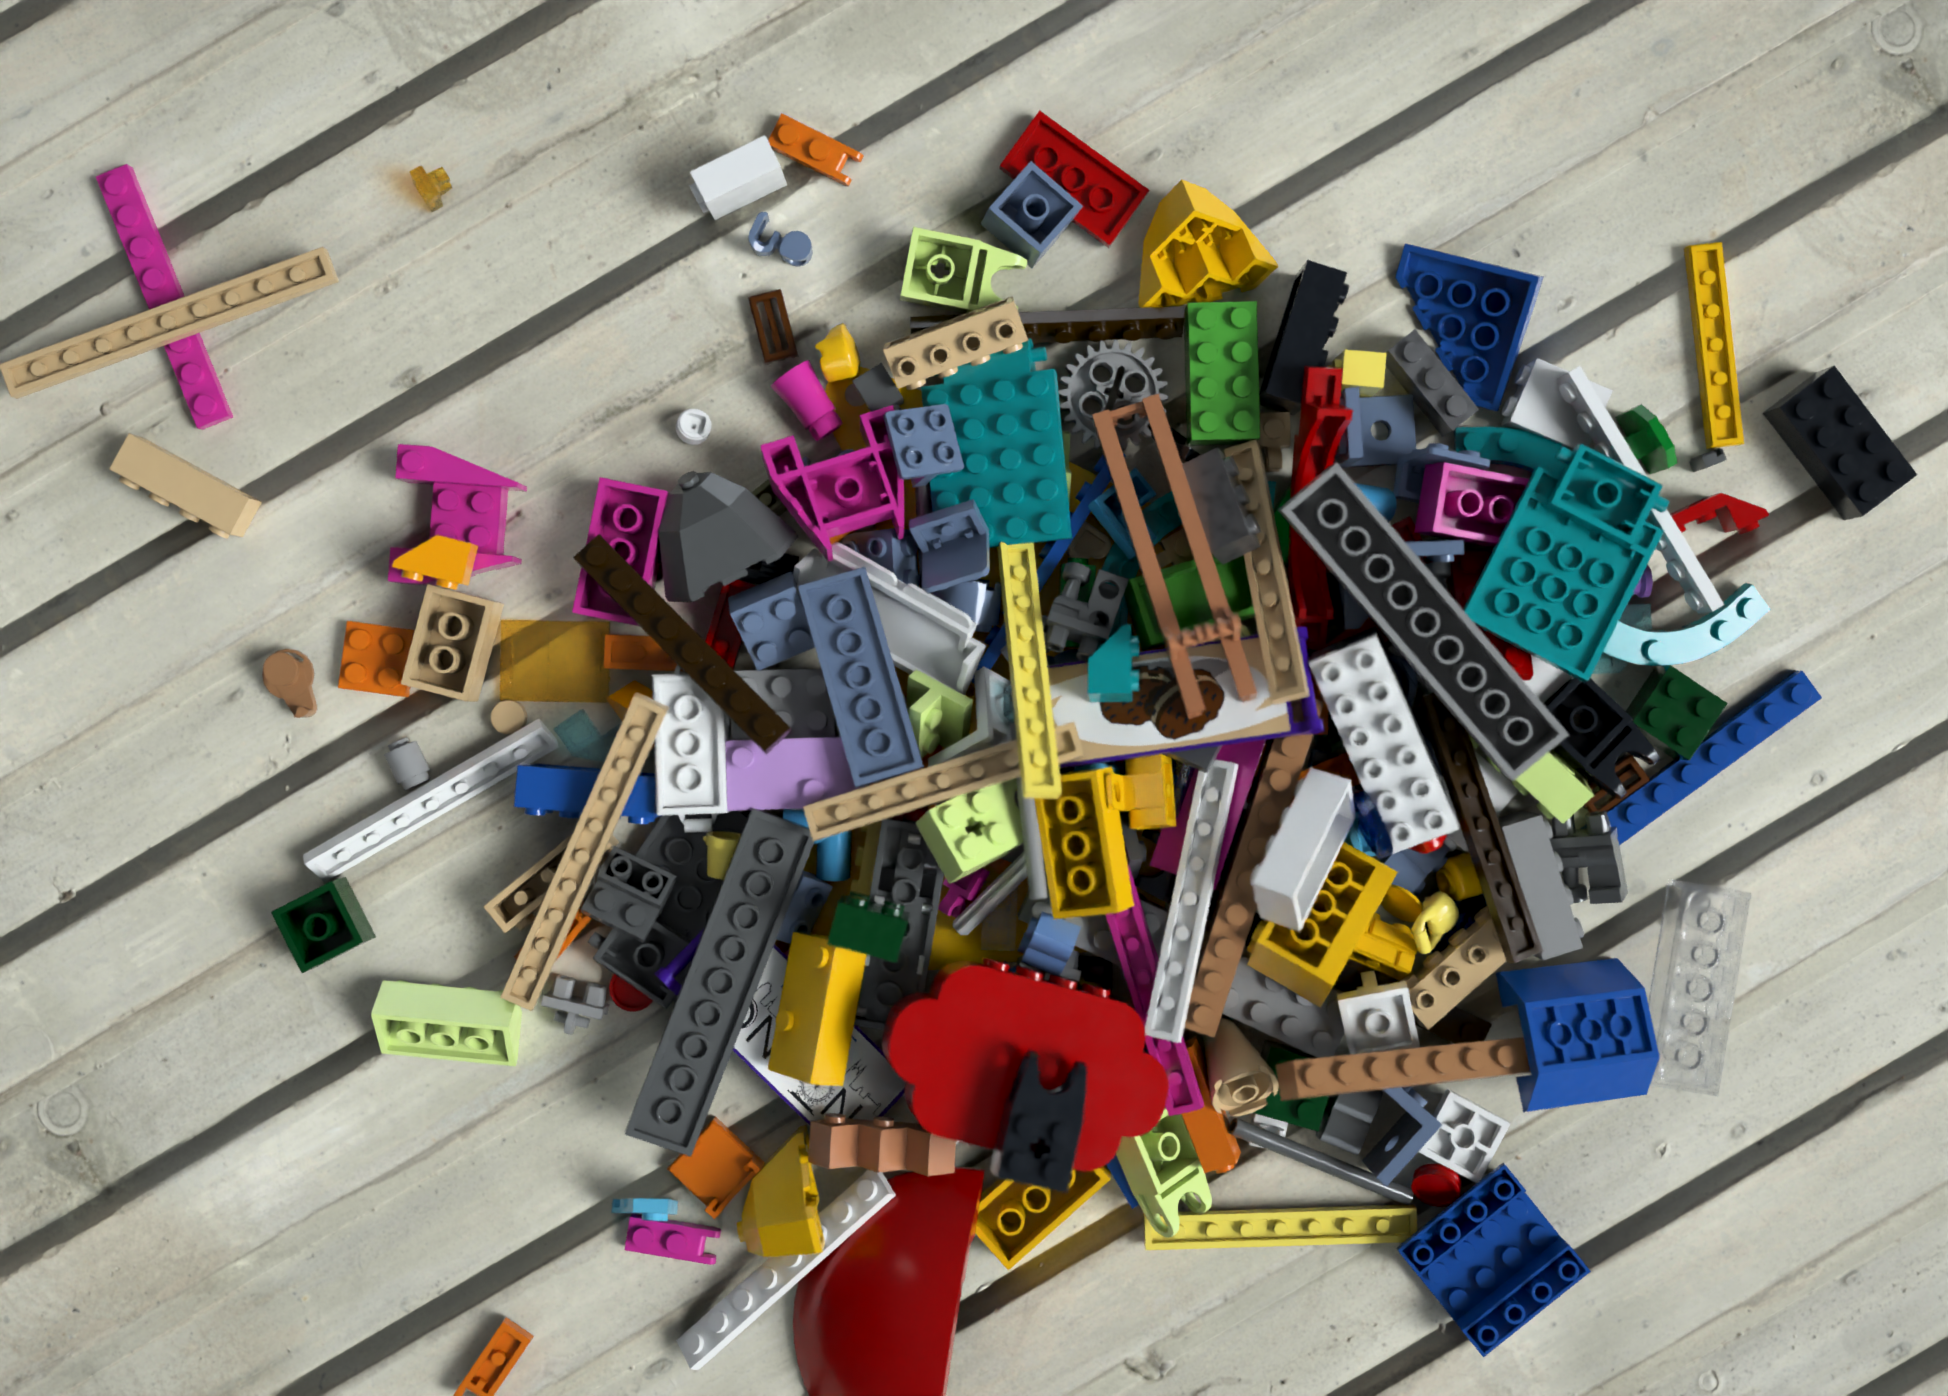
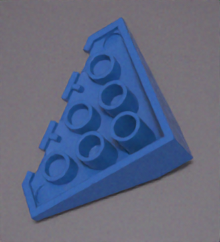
M1405 243L1395 278L1402 289L1407 288L1416 305L1412 308L1423 329L1431 331L1439 346L1435 350L1443 365L1449 372L1453 371L1460 386L1474 404L1478 407L1498 412L1544 276Z

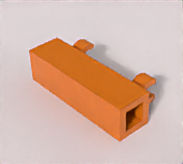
M1197 1038L1185 1041L1204 1106L1199 1110L1182 1113L1204 1173L1215 1170L1217 1174H1221L1235 1167L1241 1151L1235 1136L1229 1134L1230 1123L1225 1110H1221V1113H1218L1212 1105L1206 1061Z

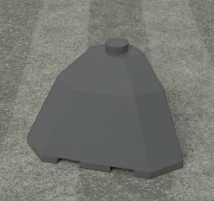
M688 472L678 479V484L668 494L659 528L665 597L668 602H694L704 597L705 591L710 586L720 581L726 586L748 575L746 568L758 562H766L768 565L780 559L798 538V535L745 487L712 472Z

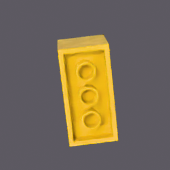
M1343 842L1301 931L1298 932L1265 919L1264 921L1261 920L1246 950L1251 953L1247 965L1321 1008L1398 872Z

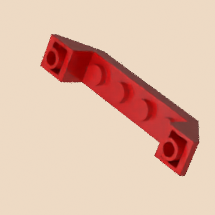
M1723 493L1707 496L1670 514L1681 533L1686 531L1685 524L1696 520L1697 524H1701L1718 517L1725 533L1738 530L1739 535L1760 527L1758 521L1769 516L1767 509Z

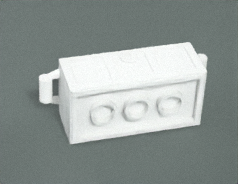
M677 665L674 674L652 675L653 700L669 707L654 741L657 815H678L684 825L685 833L712 832L718 813L730 812L727 811L725 741L730 740V718L687 674H680L681 668ZM712 813V818L685 819V814Z

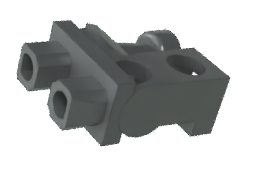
M1068 562L1065 564L1062 578L1066 581L1061 595L1053 601L1043 632L1046 633L1045 648L1058 653L1063 652L1066 640L1079 643L1076 658L1088 663V659L1109 638L1129 579L1099 569L1088 603L1077 599L1080 586L1088 584L1092 572L1083 564Z
M1605 810L1588 812L1585 815L1586 829L1575 828L1574 814L1564 824L1554 817L1552 819L1553 838H1550L1553 852L1556 851L1561 858L1563 864V871L1561 872L1564 884L1569 887L1572 893L1573 903L1588 900L1587 887L1579 884L1578 868L1588 867L1590 885L1588 890L1590 904L1622 903L1628 894L1617 839V827H1611L1607 812Z

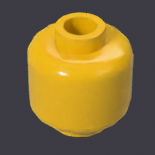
M1469 852L1448 858L1444 866L1436 872V882L1440 891L1446 893L1455 901L1483 894Z

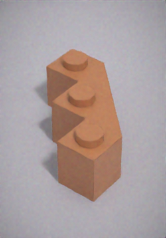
M838 1113L825 1114V1119L811 1120L809 1163L827 1169L859 1166L877 1173L903 1169L925 1176L954 1173L956 1141L931 1134L920 1123L894 1122V1118L874 1117L873 1120L846 1118V1115Z

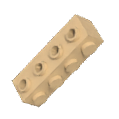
M1011 296L885 343L883 352L897 388L906 386L907 390H912L926 384L925 379L938 374L939 378L953 375L959 371L958 366L970 362L971 366L983 364L991 359V354L1003 350L1004 354L1015 352L1023 348L1022 343L1028 341L1014 298Z
M572 834L483 906L504 933L516 927L519 931H522L535 920L536 917L533 913L541 907ZM613 834L599 863V867L605 863L613 847L619 844V841Z
M1488 906L1481 909L1474 916L1475 922L1466 930L1462 928L1456 931L1448 939L1450 944L1443 951H1435L1423 961L1424 967L1417 974L1411 973L1400 981H1406L1414 1020L1419 1026L1429 1030L1506 962Z

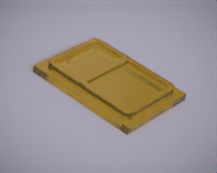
M501 620V652L499 659L500 701L609 703L606 698L609 696V682L611 678L610 669L604 668L605 634L610 635V622Z

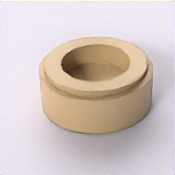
M502 701L493 708L491 722L498 732L513 734L525 727L527 712L524 706L517 701Z

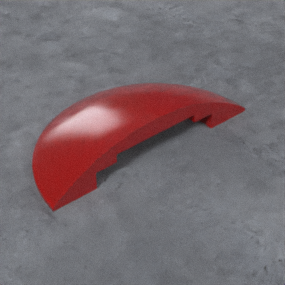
M955 1167L954 1173L925 1176L910 1171L887 1179L896 1196L798 1282L793 1312L794 1346L798 1366L809 1396H946L962 1285L966 1276L970 1245L975 1237L985 1170Z

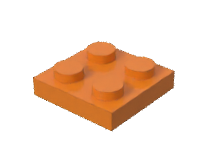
M347 621L338 688L409 697L410 686L401 684L415 630Z

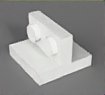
M1373 970L1361 973L1363 986L1357 987V990L1337 994L1350 1055L1420 1048L1406 981L1378 986Z

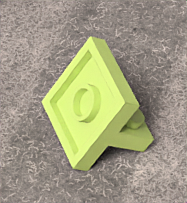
M916 669L908 676L906 708L922 759L927 753H933L938 745L947 748L969 735L973 700Z

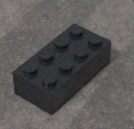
M1307 260L1296 274L1259 390V405L1280 412H1290V415L1293 416L1301 410L1305 366L1324 367L1328 350H1325L1324 346L1328 338L1333 337L1338 325L1339 318L1335 317L1334 314L1339 304L1343 305L1347 296L1349 284L1344 282L1348 272Z
M1835 365L1816 372L1763 412L1764 416L1844 520L1864 516L1918 475Z

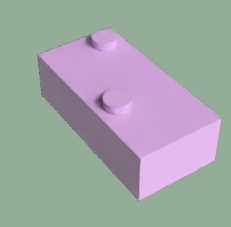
M841 737L782 739L767 755L752 740L725 741L727 811L752 810V808L757 810L801 809L803 806L869 786L855 787Z

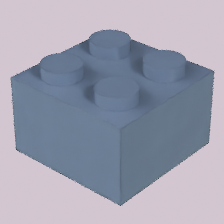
M791 571L728 597L730 615L757 671L815 648L798 585Z

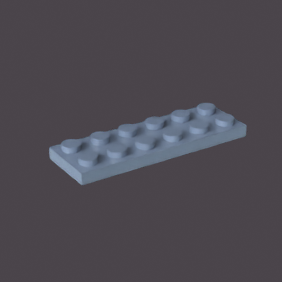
M858 568L799 585L798 589L855 787L859 788L924 769L866 568Z

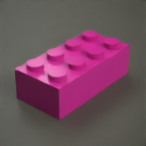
M1446 462L1425 465L1414 533L1450 540H1464L1466 543L1494 548L1529 479Z
M600 477L586 545L599 534L655 590L660 563H658V552H660L659 528L670 492ZM581 567L572 613L639 626Z

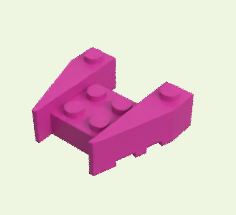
M893 405L860 415V432L866 448L804 467L794 435L760 445L762 460L773 492L828 562L833 560L832 546L829 540L831 537L889 519L892 520L898 540L904 536V480H901L898 476L883 417L886 412L895 411Z
M398 444L395 478L406 483L433 485L429 539L440 535L477 545L478 549L471 577L522 563L520 558L504 555L508 490L527 492V486L432 446ZM390 547L389 582L437 586V578L424 575L422 582L401 577L403 570L393 568V561L412 550V548Z

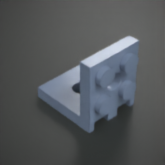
M1359 387L1345 388L1341 391L1340 405L1353 409L1352 421L1342 435L1333 463H1338L1341 468L1397 465L1399 457L1410 454L1412 450L1416 449L1413 394L1360 398ZM1375 422H1381L1387 426L1388 436L1385 440H1377L1372 436L1371 427Z
M1412 1087L1384 1090L1406 1112L1362 1160L1373 1175L1386 1187L1442 1126L1424 1108L1428 1102Z

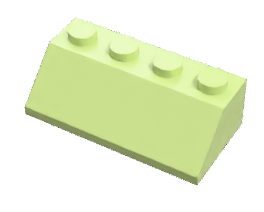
M1469 735L1473 748L1477 749L1479 745ZM1553 749L1514 781H1511L1524 796L1531 793L1539 801L1536 806L1548 819L1551 820L1556 817L1562 824L1594 796L1586 779ZM1487 756L1486 759L1488 760V762L1501 773L1498 767Z
M383 980L371 1016L381 1054L516 1066L522 1019L521 1006L500 998L503 990L489 991L473 987L458 988L440 984L409 983L403 980Z

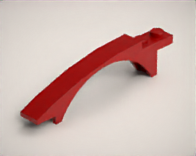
M1305 366L1299 435H1294L1290 499L1333 463L1342 435L1352 421L1353 409L1340 405L1342 368ZM1289 524V593L1296 627L1307 628L1309 638L1306 640L1307 649L1319 650L1326 647L1328 619H1333L1334 610L1328 588L1326 566Z

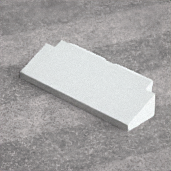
M839 542L831 544L832 561L828 562L822 553L814 548L794 566L793 576L798 586L865 567L894 666L908 674L913 673L917 669L959 693L966 694L987 646L972 637L977 623L973 622L966 613L925 592V590L912 583L906 584L900 581L893 572Z

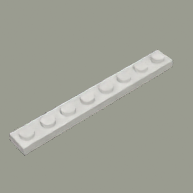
M1581 366L1556 379L1560 385L1559 391L1561 396L1567 403H1571L1578 414L1577 421L1584 432L1590 434L1596 444L1595 451L1647 477ZM1652 508L1646 522L1664 530L1655 549L1660 551L1667 562L1666 568L1670 576L1674 580L1679 581L1685 591L1684 598L1690 608L1696 610L1698 614L1713 612L1723 606L1722 599L1668 510L1666 509L1661 513Z
M537 719L303 854L304 864L325 883L517 772L518 765L530 764L559 747L557 739L543 722Z
M1214 760L1207 774L1200 770L1198 772L1145 1025V1035L1176 1043H1181L1239 766L1236 763Z
M867 1170L818 1214L825 1239L823 1252L768 1258L676 1340L690 1369L699 1370L896 1196L882 1172L877 1173Z

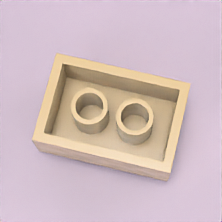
M427 584L401 684L466 702H478L504 604Z

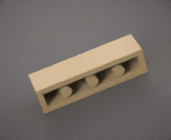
M128 433L109 468L121 475L118 480L121 483L136 490H139L140 487L147 489L151 492L148 497L165 506H169L171 502L181 508L179 511L180 515L197 523L200 519L211 524L209 527L211 532L226 539L230 535L243 537L262 503L258 499L153 442Z

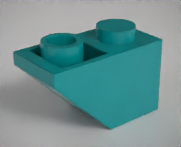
M1124 624L1088 659V696L1090 702H1132V691H1139V670H1132L1133 657H1139V636H1133L1131 624Z

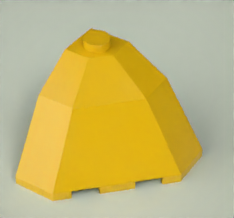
M1181 179L1159 202L1144 238L1138 305L1140 308L1171 307L1185 305L1194 301L1196 303L1217 301L1222 299V293L1240 288L1243 293L1256 289L1278 268V264L1236 212L1206 188Z
M806 1125L800 1126L767 1159L762 1169L752 1178L741 1215L742 1221L737 1222L740 1242H746L747 1250L750 1253L762 1257L823 1252L825 1239L817 1211L820 1198L812 1170V1163L808 1162L810 1138Z

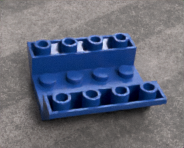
M1618 958L1496 973L1502 1007H1518L1531 1075L1516 1077L1523 1112L1647 1095L1660 1058L1645 987Z
M1504 1163L1500 1164L1396 1248L1483 1358L1591 1272L1525 1193L1524 1187Z

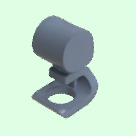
M760 212L757 215L748 236L750 246L757 256H770L778 249L783 261L790 265L804 266L811 260L813 255L811 241L801 231H791L785 237H781L780 232L775 230L772 237L766 242L759 241L769 222V216L767 212Z

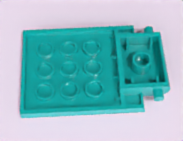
M1031 338L1023 342V348L1015 352L1004 354L1003 350L991 354V359L983 364L971 366L969 362L958 366L959 371L943 378L944 384L921 387L923 407L948 405L964 468L961 471L939 474L930 481L932 512L974 499L989 529V548L1000 546V542L1014 545L1072 539L1057 372L1055 369L1036 371L1035 362L1047 361V351L1045 347L1034 348Z
M1578 443L1573 451L1561 446L1556 453L1555 459L1565 463L1559 476L1539 466L1535 467L1463 611L1478 628L1583 682H1587L1664 533V530L1646 522V519L1652 508L1663 513L1670 501L1659 496L1663 487L1662 484L1582 443Z

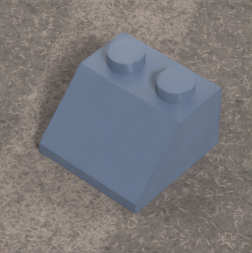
M1030 161L988 208L981 225L1014 254L1027 259V265L1033 268L1052 247L1083 206Z

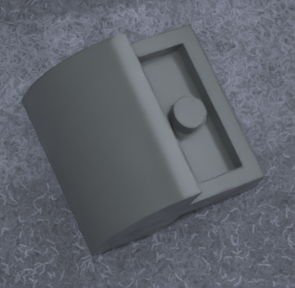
M614 846L597 875L598 880L582 906L581 913L644 943L657 917H660L670 897L676 876Z

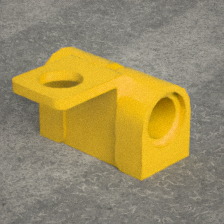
M1158 754L1125 759V776L1114 773L1106 774L1108 808L1128 812L1129 829L1177 827L1171 757Z

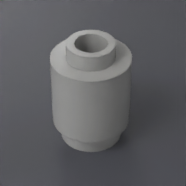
M406 737L388 745L390 752L384 754L397 783H402L404 790L430 780L428 774L430 768L417 741L409 742Z

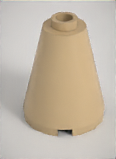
M1221 1018L1215 1037L1203 1034L1209 1092L1211 1093L1210 1100L1218 1113H1221V1110L1229 1111L1230 1116L1251 1114L1268 1104L1266 1098L1272 1092L1275 1097L1278 1092V1080L1273 1070L1236 1024L1230 1019Z

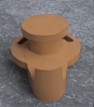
M292 649L279 650L267 657L263 665L262 677L268 691L276 697L284 699L296 718H307L316 713L317 703L312 689L315 673L309 658L302 652ZM288 652L295 653L298 656L302 657L303 662L297 658H294L293 656L288 654Z

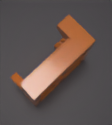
M715 1116L700 1132L692 1155L688 1156L680 1153L668 1166L667 1170L706 1205L705 1211L715 1219L734 1196L758 1174L763 1167L764 1161Z

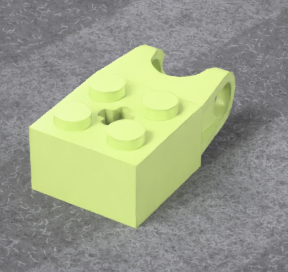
M913 227L900 301L968 313L1003 300L996 296L991 288V278L994 273L1000 270L1025 269L1028 261L1017 254L983 243L981 240ZM938 263L944 264V270L949 271V275H943L942 279L936 278L935 273L931 272V268H936Z
M1016 778L946 801L928 810L915 823L949 884L1006 856L1023 843L1020 810L1014 799L1017 789Z
M1165 1106L1160 1121L1152 1130L1137 1137L1122 1136L1116 1153L1133 1195L1153 1229L1160 1235L1170 1238L1178 1233V1203L1180 1198L1194 1213H1205L1210 1209L1212 1198L1209 1186L1182 1114L1169 1116ZM1193 1193L1200 1198L1201 1204L1196 1200ZM1160 1215H1162L1168 1227L1162 1222Z

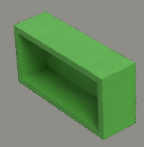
M1257 301L1188 303L1184 309L1187 446L1239 445L1255 439L1258 441L1260 439Z
M1212 554L1229 608L1233 614L1237 613L1240 621L1255 617L1244 555L1222 564ZM1191 560L1161 569L1180 631L1184 629L1192 631L1194 626H1203L1207 622L1210 625L1214 624L1215 622L1195 561ZM1142 575L1129 579L1124 596L1137 636H1139L1142 651L1164 645Z

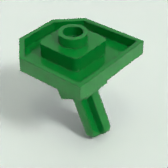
M1640 404L1615 417L1627 436L1624 438L1636 459H1641L1649 474L1668 469L1677 464L1675 446L1669 438L1666 429L1660 423L1657 416Z

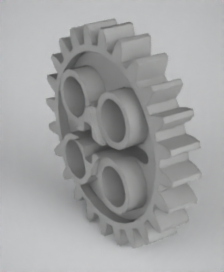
M1116 339L1111 349H1107L1104 341H1100L1099 351L1097 352L1088 345L1086 347V358L1078 353L1075 354L1074 358L1078 364L1077 367L1071 364L1066 365L1065 369L1071 377L1063 376L1060 379V383L1068 387L1058 391L1059 397L1067 399L1066 402L1060 404L1061 411H1069V414L1063 419L1064 424L1070 422L1076 424L1071 434L1074 435L1082 431L1084 433L1082 438L1083 444L1090 438L1095 439L1094 449L1096 450L1100 447V443L1093 424V417L1085 413L1082 403L1085 400L1094 399L1100 404V412L1105 411L1109 396L1104 393L1111 391L1119 367L1124 369L1117 391V396L1122 399L1115 400L1112 410L1141 402L1143 398L1159 394L1162 403L1166 402L1169 398L1168 395L1159 393V390L1167 386V381H1157V377H1159L1163 369L1152 370L1151 365L1155 358L1151 357L1144 361L1142 359L1144 348L1139 349L1134 354L1131 352V342H1128L1124 350L1119 349V343ZM1098 367H1104L1110 372L1111 379L1104 383L1098 382L1093 377V370ZM1130 377L1140 379L1143 384V390L1138 393L1130 392L1126 388L1125 380ZM1138 413L1132 415L1133 421L1131 424L1121 425L1118 423L1115 427L1122 451H1125L1127 448V440L1130 439L1135 446H1138L1140 444L1139 434L1146 438L1152 435L1147 427L1150 425L1147 417L1140 418Z

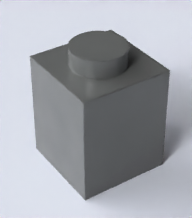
M882 363L853 380L856 390L870 412L893 405L894 410H902L900 405L904 403V399Z

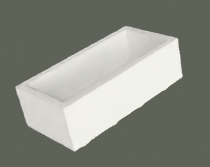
M1310 768L1306 778L1300 779L1297 783L1294 793L1295 799L1291 807L1284 809L1280 819V829L1276 836L1270 837L1265 850L1266 857L1262 865H1257L1254 868L1250 880L1251 885H1253L1255 902L1258 906L1260 918L1298 932L1301 931L1356 818L1351 780L1314 768Z

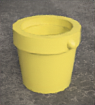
M712 831L706 833V836L703 837V841L707 845V875L709 877L724 879L741 833Z

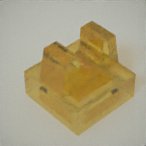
M422 166L411 170L409 173L413 185L430 211L434 212L443 207L441 196L452 189V185L449 182L450 178L443 167L430 173H426Z

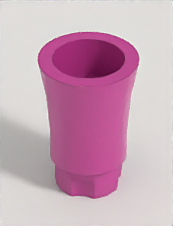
M810 360L795 366L770 386L796 415L805 430H809L817 442L843 425L842 420L835 412L836 407L819 382Z

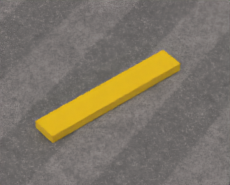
M1722 242L1690 245L1684 248L1706 449L1739 446L1744 444Z

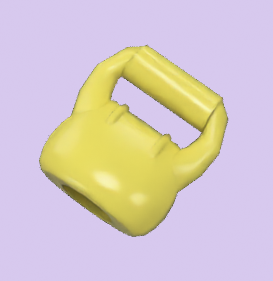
M1436 892L1432 896L1425 897L1423 911L1419 914L1411 928L1417 950L1421 954L1430 953L1436 947L1443 934L1450 931L1457 923L1459 911L1456 903L1444 892ZM1426 922H1427V926H1428V933H1429V935H1430L1429 938H1428V935H1427V932H1426V928H1425V923H1426Z

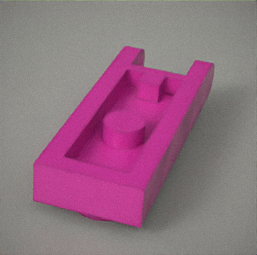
M631 1214L624 1250L713 1265L716 1264L717 1256L704 1253L706 1237L719 1238L721 1229L670 1219L668 1221L642 1220V1215Z

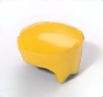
M841 323L833 327L825 339L815 344V348L822 355L819 361L825 379L829 382L857 377L860 370L861 362L856 343L846 325Z

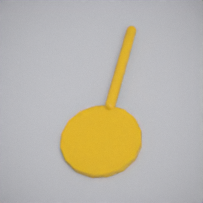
M1391 884L1381 902L1382 907L1391 915L1408 922H1415L1423 911V905L1415 895Z

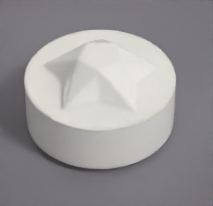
M699 409L685 410L680 414L676 423V432L679 438L691 445L703 443L711 431L710 418Z

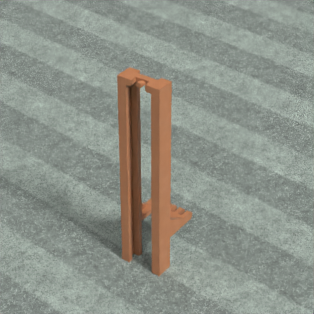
M1159 394L1143 398L1141 402L1112 411L1108 409L1092 414L1093 424L1188 719L1202 715L1201 711L1206 709L1186 648L1217 638L1221 640L1239 698L1242 699V702L1256 699L1257 690L1240 642L1241 623L1238 614H1233L1229 608ZM1138 413L1140 418H1148L1215 622L1211 625L1207 622L1203 626H1194L1192 631H1188V629L1180 631L1115 427L1118 425L1117 419L1123 418L1125 421L1131 419L1132 415Z

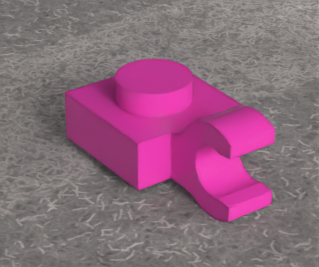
M982 867L951 884L945 879L943 884L950 889L940 902L938 910L948 916L952 915L957 918L966 908L965 900L974 901L990 872Z

